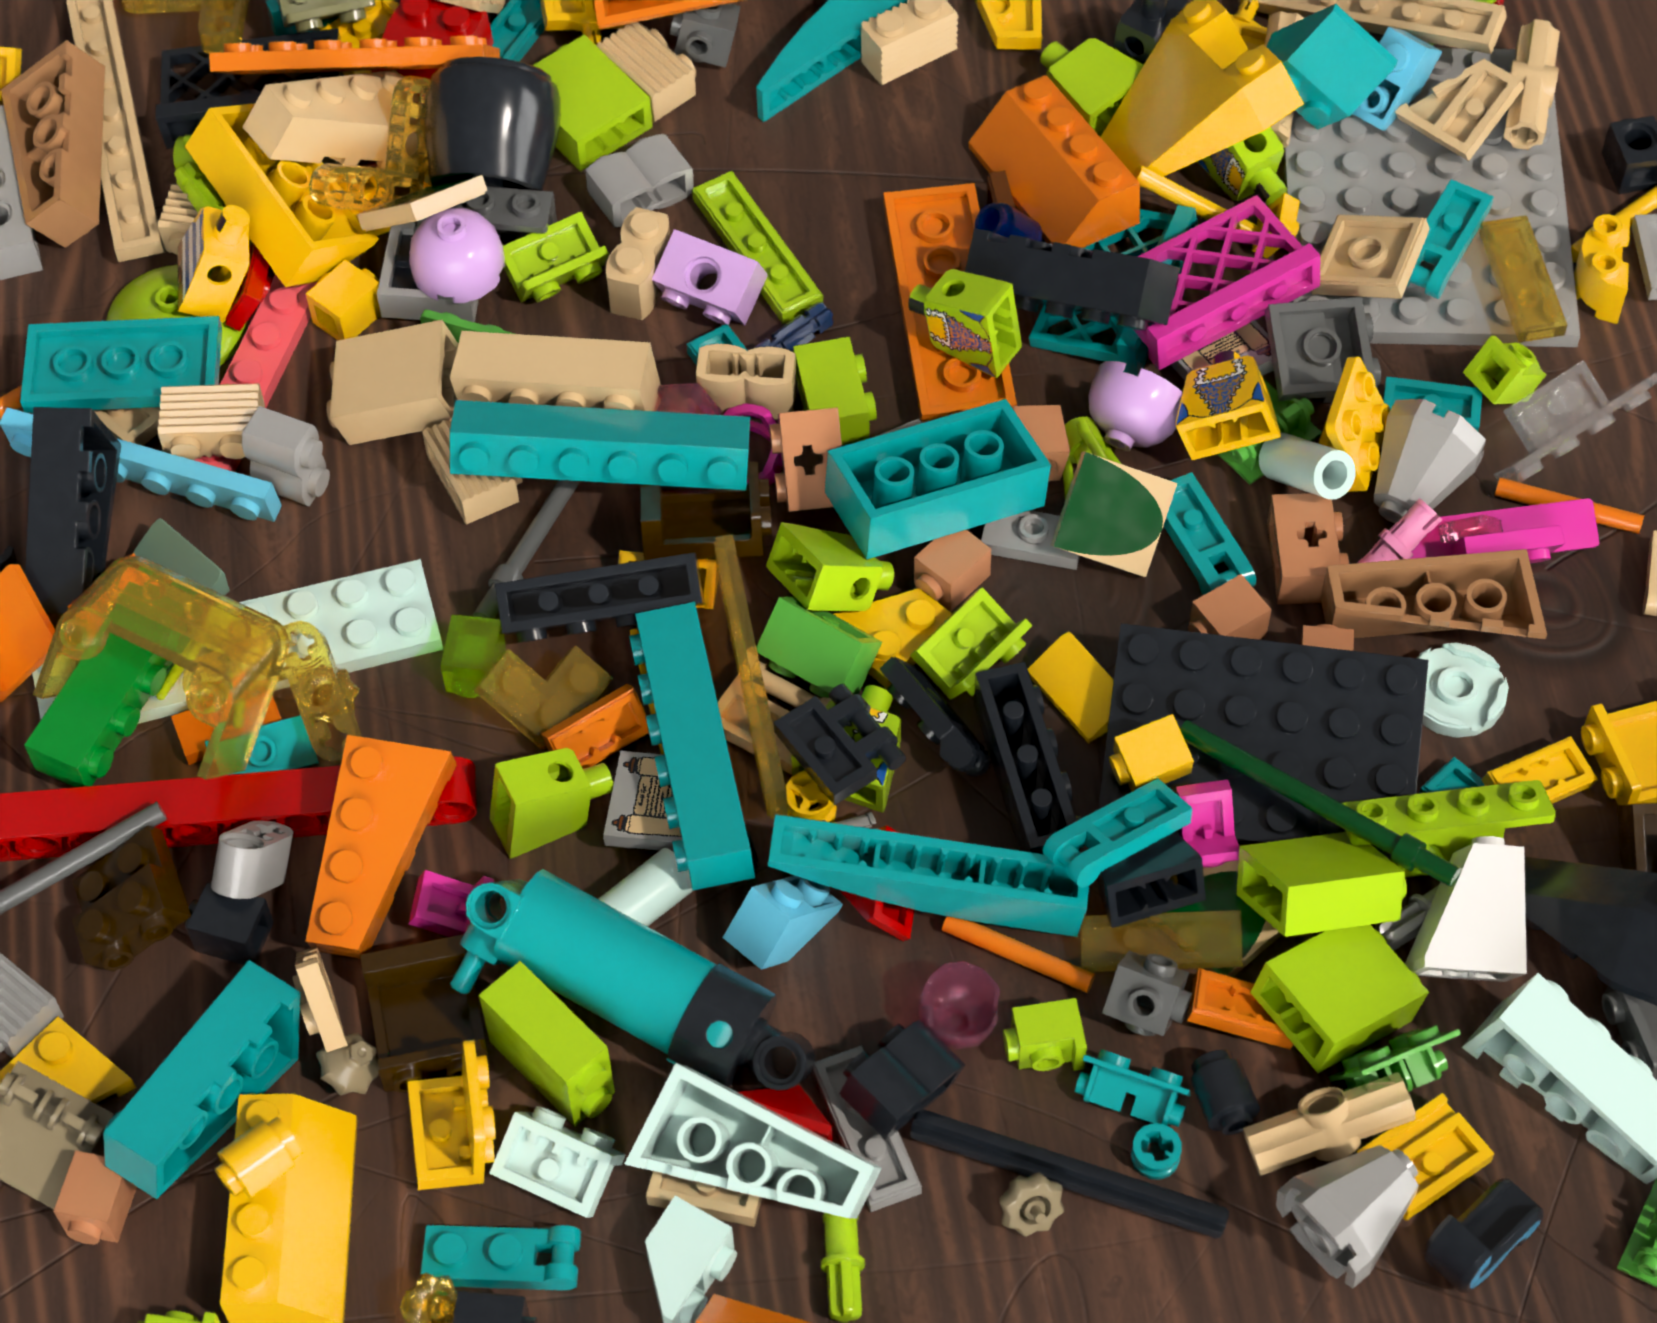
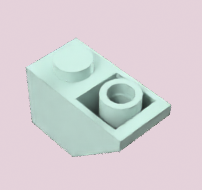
M674 1196L645 1240L648 1262L663 1323H696L697 1318L707 1303V1297L704 1296L714 1279L722 1281L727 1276L734 1264L737 1251L734 1250L731 1226Z

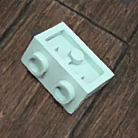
M536 1106L533 1113L515 1112L489 1174L586 1218L593 1217L613 1167L622 1165L625 1158L624 1153L612 1148L615 1140L589 1128H584L582 1134H579L564 1127L566 1121L564 1116L540 1106Z

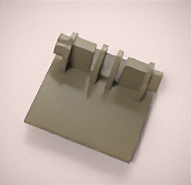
M18 1061L11 1073H7L0 1083V1180L54 1210L75 1150L91 1153L114 1114Z

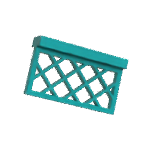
M1178 205L1174 215L1140 209V224L1084 248L1092 251L1097 249L1110 252L1107 246L1129 237L1135 247L1120 254L1139 256L1198 226L1196 208ZM1150 227L1163 230L1161 236L1145 243L1137 235L1138 232ZM1167 259L1162 262L1180 268L1179 274H1181L1184 261ZM1043 306L1029 336L1031 347L1101 361L1127 363L1123 372L1138 376L1140 369L1144 368L1148 359V347L1132 328L1117 325L1118 317L1110 316L1109 325L1090 322L1082 326L1076 317L1081 311L1074 310L1073 318L1069 319L1044 313L1046 306ZM1068 319L1074 330L1060 336L1047 333L1049 326ZM1148 322L1147 324H1148V326H1151V325H1153V324H1155V323H1149V322ZM1111 327L1117 335L1112 346L1094 343L1090 336Z

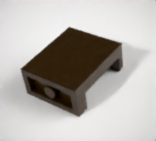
M748 462L749 483L746 486V490L712 488L662 490L660 485L640 484L644 560L688 553H696L698 559L762 556V536L772 535L769 479H759L758 462Z
M464 934L360 955L363 976L368 990L378 1053V1071L385 1092L395 1090L401 1093H408L407 1081L462 1076L463 1041L474 1040L476 1056H487L488 1071H491L476 981L468 994L460 993L451 986V981L468 951L460 945Z

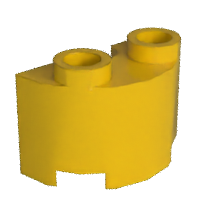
M1603 214L1594 220L1593 226L1585 233L1574 271L1576 299L1578 300L1581 297L1585 304L1596 310L1594 317L1617 324L1628 291L1629 263L1622 261L1623 247H1628L1630 215L1613 216Z

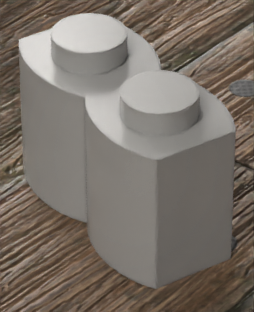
M666 134L642 138L626 152H617L599 157L585 170L587 192L614 227H622L627 215L636 207L651 211L666 208L688 197L692 193V188H694L693 169Z
M259 406L242 432L243 452L245 457L251 460L250 476L272 482L277 495L310 507L315 497H320L325 492L330 478V472L326 469L325 459L322 455L323 444L319 441L316 427Z

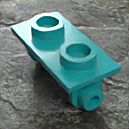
M1100 1049L1097 1059L1084 1055L1083 1060L1094 1066L1091 1075L1081 1072L1076 1084L1075 1093L1084 1095L1083 1101L1092 1102L1121 1112L1126 1094L1129 1093L1136 1096L1130 1116L1151 1123L1180 1126L1185 1106L1176 1104L1178 1095L1182 1094L1190 1097L1192 1093L1190 1090L1180 1087L1183 1080L1182 1076L1156 1067L1151 1068L1149 1076L1128 1070L1131 1059Z

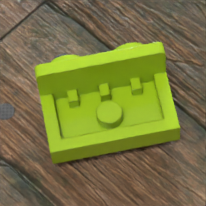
M579 212L549 225L546 233H531L504 245L505 266L503 268L521 302L533 297L536 302H541L561 291L559 285L576 279L578 284L584 283L603 272L601 267L604 266L609 253L605 246L599 247L582 212Z
M982 587L975 591L910 656L950 700L965 691L973 696L975 673L988 670L998 659L1004 664L1012 659L1026 645L1021 637L1033 625L1026 618L1016 624Z

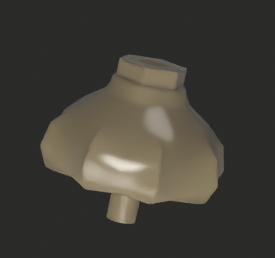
M358 1032L345 1035L347 1046L330 1052H326L325 1047H323L316 1053L321 1066L320 1080L330 1084L340 1096L351 1092L366 1094L371 1082L379 1076L377 1048L365 1042Z
M1040 1172L1029 1177L1018 1176L1009 1183V1189L999 1198L1002 1206V1225L1015 1229L1023 1237H1027L1037 1231H1049L1053 1221L1064 1212V1206L1061 1201L1062 1185L1046 1179Z

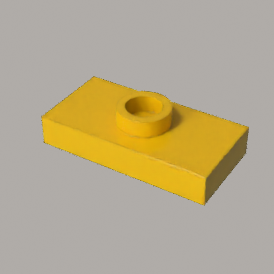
M1572 736L1491 770L1481 780L1485 786L1539 780L1542 782L1553 804L1592 787L1598 778Z

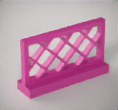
M1256 195L1137 256L1159 262L1167 259L1184 261L1181 274H1178L1177 289L1172 301L1167 325L1153 324L1148 326L1147 324L1146 331L1133 330L1148 347V356L1158 370H1161L1264 316L1268 304L1289 303L1320 286V254L1310 243L1302 246ZM1254 214L1263 223L1261 232L1236 229L1238 222ZM1207 238L1224 240L1221 253L1196 250L1198 243ZM1232 242L1258 245L1255 257L1229 254ZM1265 246L1283 248L1289 253L1276 261L1262 259ZM1192 262L1217 266L1215 277L1207 278L1189 275ZM1225 267L1251 270L1249 275L1236 282L1222 280ZM1185 288L1210 291L1209 296L1195 303L1181 301Z

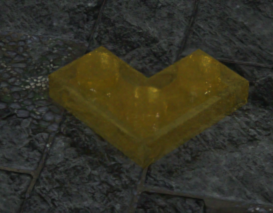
M576 645L567 651L545 680L508 649L499 656L473 691L543 752H549L541 734L595 703L613 680V677Z

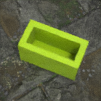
M850 337L793 346V353H795L796 384L803 411L838 407L842 445L869 439V421L877 420L876 405L873 393H864L862 383L867 382L865 362L862 354L854 355Z

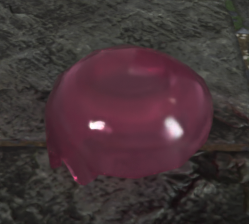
M965 961L944 963L930 975L922 989L918 1002L919 1019L947 1047L963 1049L979 1046L993 1033V1028L999 1020V986L981 967Z

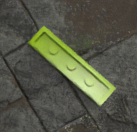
M732 171L692 188L694 202L727 248L732 252L758 261L768 274L760 293L782 324L791 321L800 314L804 315V311L816 302L823 303V294Z

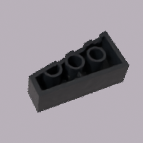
M974 228L965 272L1011 283L1013 285L1016 309L1037 313L1038 305L1046 306L1044 313L1069 319L1073 318L1074 310L1081 311L1080 319L1109 325L1110 316L1119 318L1117 323L1119 326L1146 331L1148 322L1167 325L1180 268L1149 258L1097 249L1092 251L1056 242L1049 244L1016 235H1010L1007 238L991 231Z
M33 407L25 576L55 629H82L67 606L105 573L121 443L92 408Z

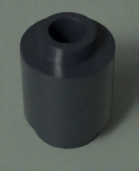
M1227 1049L1210 1051L1198 1057L1191 1065L1193 1071L1191 1084L1208 1127L1214 1131H1222L1225 1135L1243 1132V1128L1253 1125V1119L1260 1112V1106L1242 1062L1234 1058L1232 1052Z

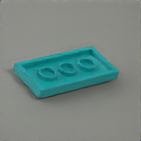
M219 316L28 324L20 399L22 408L26 413H33V407L92 408V410L160 407L162 386L218 385L222 339Z

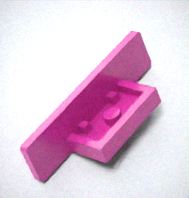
M1587 498L1441 517L1442 521L1411 551L1413 556L1410 559L1527 549L1531 564L1550 560L1551 553L1595 548L1599 545V535L1593 501Z

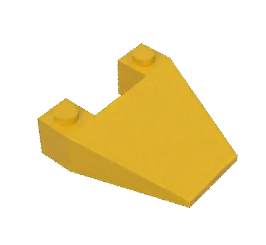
M1194 0L1186 5L1183 12L1171 19L1101 135V139L1132 174H1134L1139 165H1142L1164 177L1265 131L1302 106L1304 102L1278 57L1264 44L1255 49L1248 50L1225 7L1217 0Z

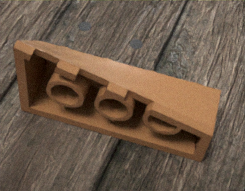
M1527 549L1330 565L1326 569L1320 598L1325 624L1334 625L1338 628L1354 629V638L1459 629L1546 639L1547 636Z

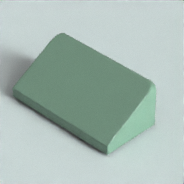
M161 518L151 525L133 552L161 595L184 605L187 615L204 611L208 602L220 600L230 591L222 569Z

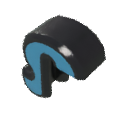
M1509 1178L1499 1179L1458 1219L1448 1215L1426 1243L1424 1258L1460 1293H1469L1483 1283L1515 1247L1521 1246L1532 1235L1544 1219V1210Z

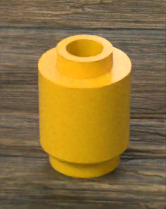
M276 1117L267 1124L264 1121H260L220 1150L217 1154L222 1164L217 1166L215 1171L233 1196L243 1191L247 1197L252 1198L295 1166L293 1160L300 1156L303 1151L288 1127L280 1118Z

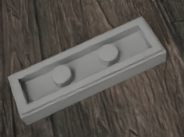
M862 1046L815 1062L812 1074L843 1148L882 1168L866 1199L871 1213L922 1194V1186L899 1132L884 1140L839 1095L847 1081L843 1071L856 1056L864 1051Z

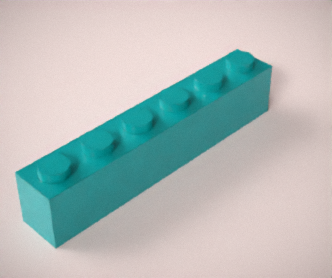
M456 400L450 428V474L746 490L750 417Z
M695 602L636 613L639 634L630 635L629 638L635 665L645 663L647 673L637 675L643 705L654 704L655 714L646 715L652 746L662 744L664 755L654 757L660 787L671 785L673 797L663 798L669 829L680 828L682 837L680 840L672 841L678 872L689 871L693 891L755 878L751 849Z

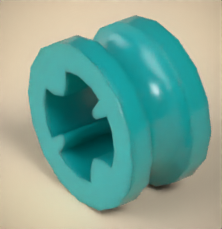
M1152 1123L1143 1126L1133 1139L1131 1161L1134 1168L1142 1176L1149 1179L1161 1180L1172 1175L1180 1163L1182 1142L1179 1135L1171 1127L1164 1124ZM1158 1142L1161 1150H1170V1152L1165 1151L1163 1161H1155L1153 1154L1147 1152L1149 1143Z

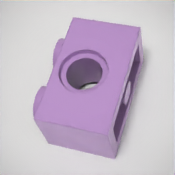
M674 229L655 270L652 281L663 293L661 298L676 307L687 309L688 305L692 304L704 309L703 315L719 324L729 325L730 320L746 325L768 274L756 260ZM711 273L717 274V280L711 288L699 290V283L704 276Z

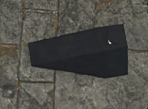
M1524 857L1526 925L1533 930H1544L1560 942V950L1574 960L1580 957L1596 969L1597 978L1610 988L1657 1006V873Z

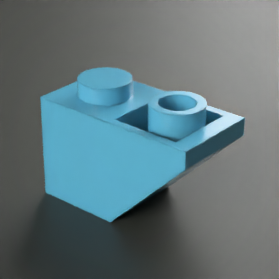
M1392 27L1387 28L1380 44L1398 60L1396 67L1352 113L1382 131H1385L1397 118L1395 114L1397 108L1406 102L1409 105L1422 91L1443 52L1405 30Z
M791 876L753 886L723 938L761 970L788 962L839 912L843 903L829 893V886L798 876Z

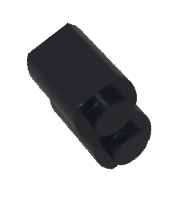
M920 1019L907 1028H904L900 1023L894 1026L878 1043L877 1047L879 1050L873 1055H870L866 1050L861 1052L843 1071L847 1081L839 1095L884 1140L898 1132L915 1117L917 1112L927 1108L946 1092L966 1065Z

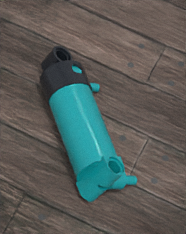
M542 869L529 882L514 879L484 883L474 888L469 894L466 902V913L470 924L460 941V945L468 951L451 981V986L456 991L463 994L470 993L486 961L493 965L504 963L511 968L521 961L552 991L667 1054L669 1062L688 1066L726 1087L731 1086L744 1067L753 1071L763 1085L776 1091L788 1090L806 1080L811 1074L815 1064V1054L810 1042L801 1034L792 1031L782 1032L769 1025V1019L778 997L775 993L720 963L716 965L550 872ZM501 896L506 901L507 910L505 914L500 908ZM783 1046L794 1053L797 1065L792 1075L781 1074L773 1066L772 1055L776 1047Z

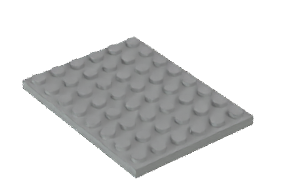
M1438 48L1443 51L1422 91L1408 106L1434 93L1432 90L1434 86L1447 79H1454L1460 76L1464 69L1482 59H1486L1510 73L1512 61L1516 57V49H1493L1492 54L1460 48ZM1555 96L1552 106L1548 110L1547 130L1543 144L1535 145L1529 150L1513 148L1512 144L1503 138L1507 116L1506 111L1469 161L1398 120V118L1385 131L1378 129L1354 114L1317 130L1294 110L1289 146L1284 148L1283 154L1284 182L1288 189L1286 194L1300 201L1296 220L1299 222V230L1295 238L1302 246L1310 243L1320 255L1338 214L1420 217L1427 219L1451 179L1494 196L1491 210L1449 278L1445 290L1439 299L1425 294V288L1413 283L1406 286L1402 299L1362 297L1364 312L1370 313L1373 320V338L1370 344L1483 346L1490 336H1496L1502 343L1517 342L1524 346H1578L1581 335ZM1423 260L1419 265L1431 271L1436 267ZM1310 291L1291 301V303L1355 298V296L1316 295Z

